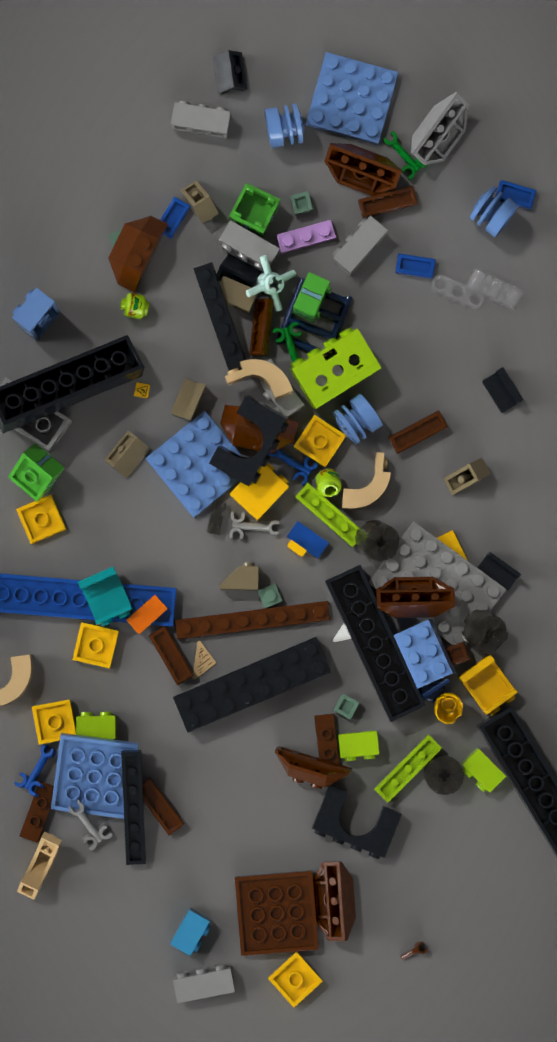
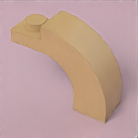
M249 359L241 361L242 370H238V368L227 372L228 375L225 376L228 386L247 378H259L268 384L275 400L293 393L291 384L283 371L274 364L264 360Z
M376 453L374 478L368 486L362 489H343L342 509H361L373 504L381 497L388 486L391 472H383V469H387L388 460L384 458V453Z
M31 654L11 657L12 677L9 683L0 689V706L15 701L28 688L33 676V657Z
M43 833L17 892L35 900L59 851L61 839L53 834Z

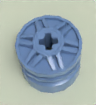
M297 103L291 104L292 113H289L288 106L284 105V114L280 115L277 107L264 109L271 149L284 147L285 137H288L291 145H294L293 136L297 137L298 144L303 143L304 125Z
M494 186L480 197L473 207L469 219L474 221L480 215L481 217L477 225L480 226L485 220L489 223L485 231L493 237H497L513 216L519 204L510 198L501 203L502 192H499L494 198L493 195L497 190Z
M360 393L349 400L352 407L351 410L344 405L341 406L344 415L337 409L333 412L341 431L356 445L360 442L357 433L363 439L366 438L364 428L373 433L383 426L372 406Z

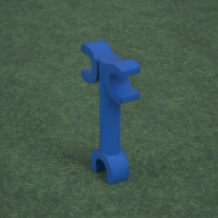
M281 449L276 453L269 454L270 457H278L299 472L295 473L293 479L296 480L298 476H303L304 481L301 484L303 486L307 483V477L311 471L315 470L318 466L317 462L312 467L308 466L307 462L310 457H306L304 465L281 451Z
M46 744L41 746L40 752L42 755L30 776L20 773L19 775L24 778L23 782H14L17 787L27 789L35 797L39 796L35 793V788L37 786L44 787L42 783L36 780L47 760L53 758L57 752L51 749L47 753L49 746Z

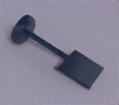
M439 679L422 688H418L424 700L434 702L441 694H444L445 684L449 683L450 680L445 679L443 681Z

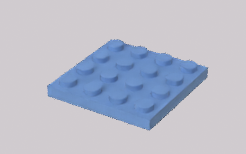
M326 52L306 120V126L378 145L398 72Z
M205 411L145 458L193 518L239 482L237 479L209 464L217 447L221 445L239 456L241 454Z
M61 733L51 809L70 812L69 806L71 805L73 809H78L80 806L77 800H81L86 814L124 819L121 751L138 750V743Z

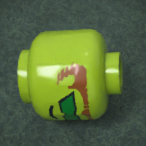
M128 293L126 298L121 299L120 309L123 310L125 317L142 319L148 313L149 301L146 300L144 295Z
M324 469L317 474L315 480L320 495L333 497L340 492L342 485L337 471Z

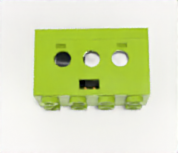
M358 328L345 329L339 333L341 337L338 339H329L323 343L324 347L322 349L315 348L307 353L308 357L304 360L299 358L291 363L292 367L288 370L312 408H319L381 369L380 364Z

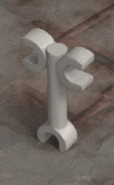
M231 512L230 517L233 522L232 530L229 533L230 539H233L234 532H239L240 539L242 540L244 537L242 530L269 531L272 535H279V532L272 530V526L275 524L279 525V521H272L270 524L243 522L245 519L244 512H242L241 518L238 520L234 518V512Z
M77 800L80 807L73 809L70 805L69 811L72 815L78 816L91 833L84 835L83 841L85 843L88 840H92L93 842L88 847L90 850H93L97 843L103 839L111 838L113 834L111 830L103 833V830L107 828L106 823H102L97 830L84 812L82 801Z

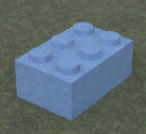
M36 287L34 291L30 290L25 296L26 301L22 306L18 305L14 309L12 318L19 328L38 341L61 311L51 298Z
M428 619L394 635L417 689L456 672L432 619Z

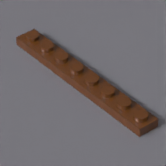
M328 601L179 619L175 620L177 639L326 621L330 620Z

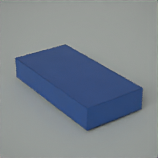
M500 180L495 197L499 192H502L503 195L500 201L504 202L510 198L519 204L520 207L531 210L537 190Z
M175 196L160 219L168 224L164 235L172 239L191 208L190 205Z
M398 253L395 273L433 279L436 259Z
M299 521L296 522L287 535V538L293 540L317 559L329 544Z

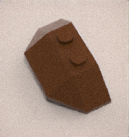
M330 143L324 160L337 183L371 196L396 188L402 169L387 157L353 144Z
M148 216L124 224L108 257L118 285L134 293L136 292L167 229V223L153 216Z
M225 405L220 424L232 445L259 452L263 444V435L260 428L252 421L236 413L240 406ZM288 419L287 423H289L287 430L284 434L280 433L278 437L280 442L277 448L271 450L269 454L294 442L298 422Z
M433 576L394 577L382 587L376 589L377 608L395 618L436 617L456 605L454 588Z
M278 746L275 750L284 770L289 777L293 778V781L298 783L306 781L311 783V786L314 788L322 789V787H327L352 772L351 767Z
M325 861L321 864L320 869L313 878L316 922L326 934L328 941H347L356 919L353 878L342 861Z

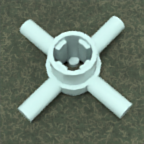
M263 255L260 257L264 273L258 276L255 287L246 290V295L251 297L260 292L271 295V298L274 299L275 311H281L282 305L278 293L284 288L285 281L296 277V272L291 270L282 275L272 272L267 255Z

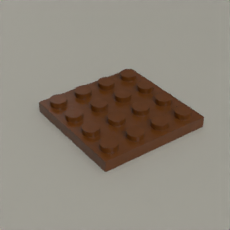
M312 870L235 877L241 956L319 949Z

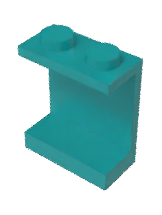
M110 567L78 582L96 620V625L106 626L113 622V618L119 616L122 619L130 615L129 611L133 610L115 567Z

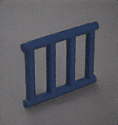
M300 278L281 329L288 327L292 322H298L299 325L295 326L297 328L326 339H337L349 310L352 297H343L333 292L330 295L326 294L325 298L342 304L339 315L322 308L319 309V312H321L319 316L335 321L332 332L293 318V306L305 279ZM280 332L278 333L277 339L281 337ZM284 338V340H283L282 342H276V343H278V344H282L283 342L286 343L285 338ZM293 338L297 348L307 352L318 348Z

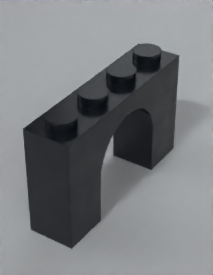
M247 395L236 413L252 421L260 428L263 435V444L260 451L253 457H242L221 445L217 447L209 464L245 485L251 486L260 479L261 474L259 472L262 466H267L271 458L268 456L271 450L277 448L280 442L278 440L280 433L284 434L287 430L289 417Z
M329 785L312 826V829L315 830L314 833L325 837L326 834L332 836L334 842L342 845L344 842L351 844L350 848L359 852L362 849L369 851L368 855L379 859L380 856L385 858L402 814L382 806L376 824L370 832L361 836L351 835L341 827L339 821V814L348 792Z

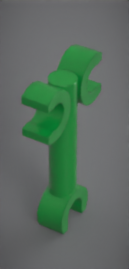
M392 131L390 135L394 140L388 141L384 138L383 142L388 147L392 146L408 165L402 168V173L410 170L412 174L408 177V180H412L416 172L421 168H426L428 165H423L417 158L414 160L397 141V134Z
M292 322L288 327L282 329L274 328L272 330L273 333L278 331L281 333V337L275 339V342H282L285 338L292 362L299 359L292 336L297 337L301 335V332L294 333L292 330L294 326L299 325L298 322Z

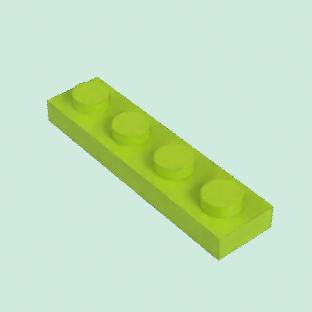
M309 483L295 496L297 500L352 548L365 534L364 531L324 496L320 495Z
M428 734L374 790L389 803L442 747Z

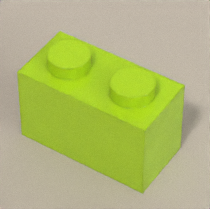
M112 711L100 712V715L93 716V712H81V716H76V735L116 739L117 715H112Z
M376 730L338 734L340 758H344L345 761H354L357 756H364V759H374L375 755L379 754Z
M478 748L461 763L464 767L462 771L469 778L473 776L478 781L476 786L482 792L487 790L490 793L506 777Z

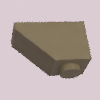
M197 180L181 190L195 215L202 223L210 221L219 214L210 196Z
M480 458L443 478L451 494L454 495L491 475L483 458Z
M243 563V566H239L220 584V590H258L259 567L255 566V563Z

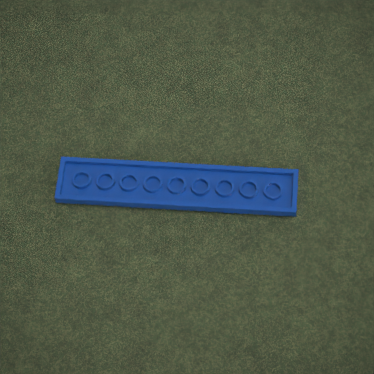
M0 574V612L95 620L85 595L79 587L78 582L81 580ZM122 584L133 610L129 611L130 615L122 619L119 616L113 618V622L128 623L126 620L151 597L156 595L168 610L151 625L173 627L177 588Z

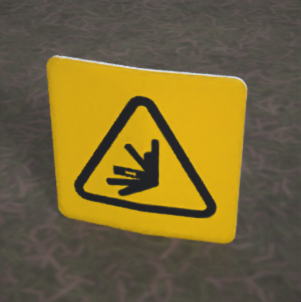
M137 382L134 396L147 399L150 385Z

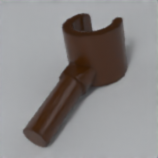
M417 942L411 951L401 955L402 960L416 953H426L427 948L419 951V945L424 942Z

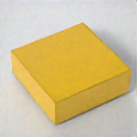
M290 540L287 544V547L300 557H303L307 550L293 540Z

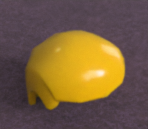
M454 693L441 694L434 704L435 715L444 724H453L462 715L463 702Z

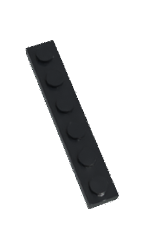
M213 262L195 267L193 269L228 370L236 368L242 370L240 362L246 360Z
M122 750L126 865L146 864L141 750Z

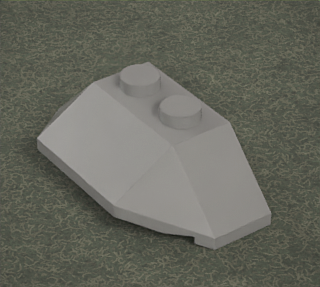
M457 92L434 105L412 135L411 154L423 165L444 161L466 131L469 104Z

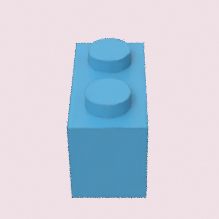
M190 908L170 945L191 956L192 952L196 953L201 945L199 940L202 934L206 936L211 928V925H209L210 919Z

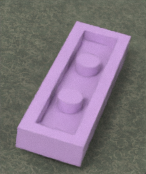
M328 220L277 234L276 238L280 252L284 254L335 240L336 236L332 222Z

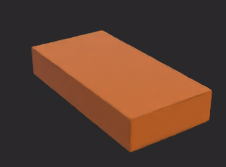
M154 595L126 621L140 635L168 608Z

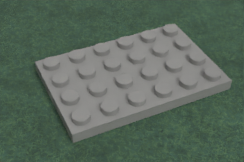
M412 521L369 580V584L373 588L378 589L394 577L433 576L446 585L453 587L455 607L436 617L416 619L421 623L432 619L440 637L451 645L463 641L466 645L506 589Z

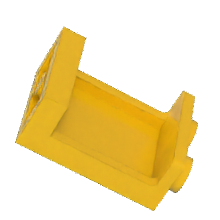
M270 463L266 467L262 466L259 472L261 477L256 484L253 483L251 486H247L240 482L230 493V496L257 521L289 489L287 485L289 481L281 474L277 476L273 472L275 468Z
M488 654L458 676V678L484 714L488 715L490 713L492 716L501 709L499 707L504 702L508 704L513 701L518 691L514 689L494 662L495 660L491 654Z

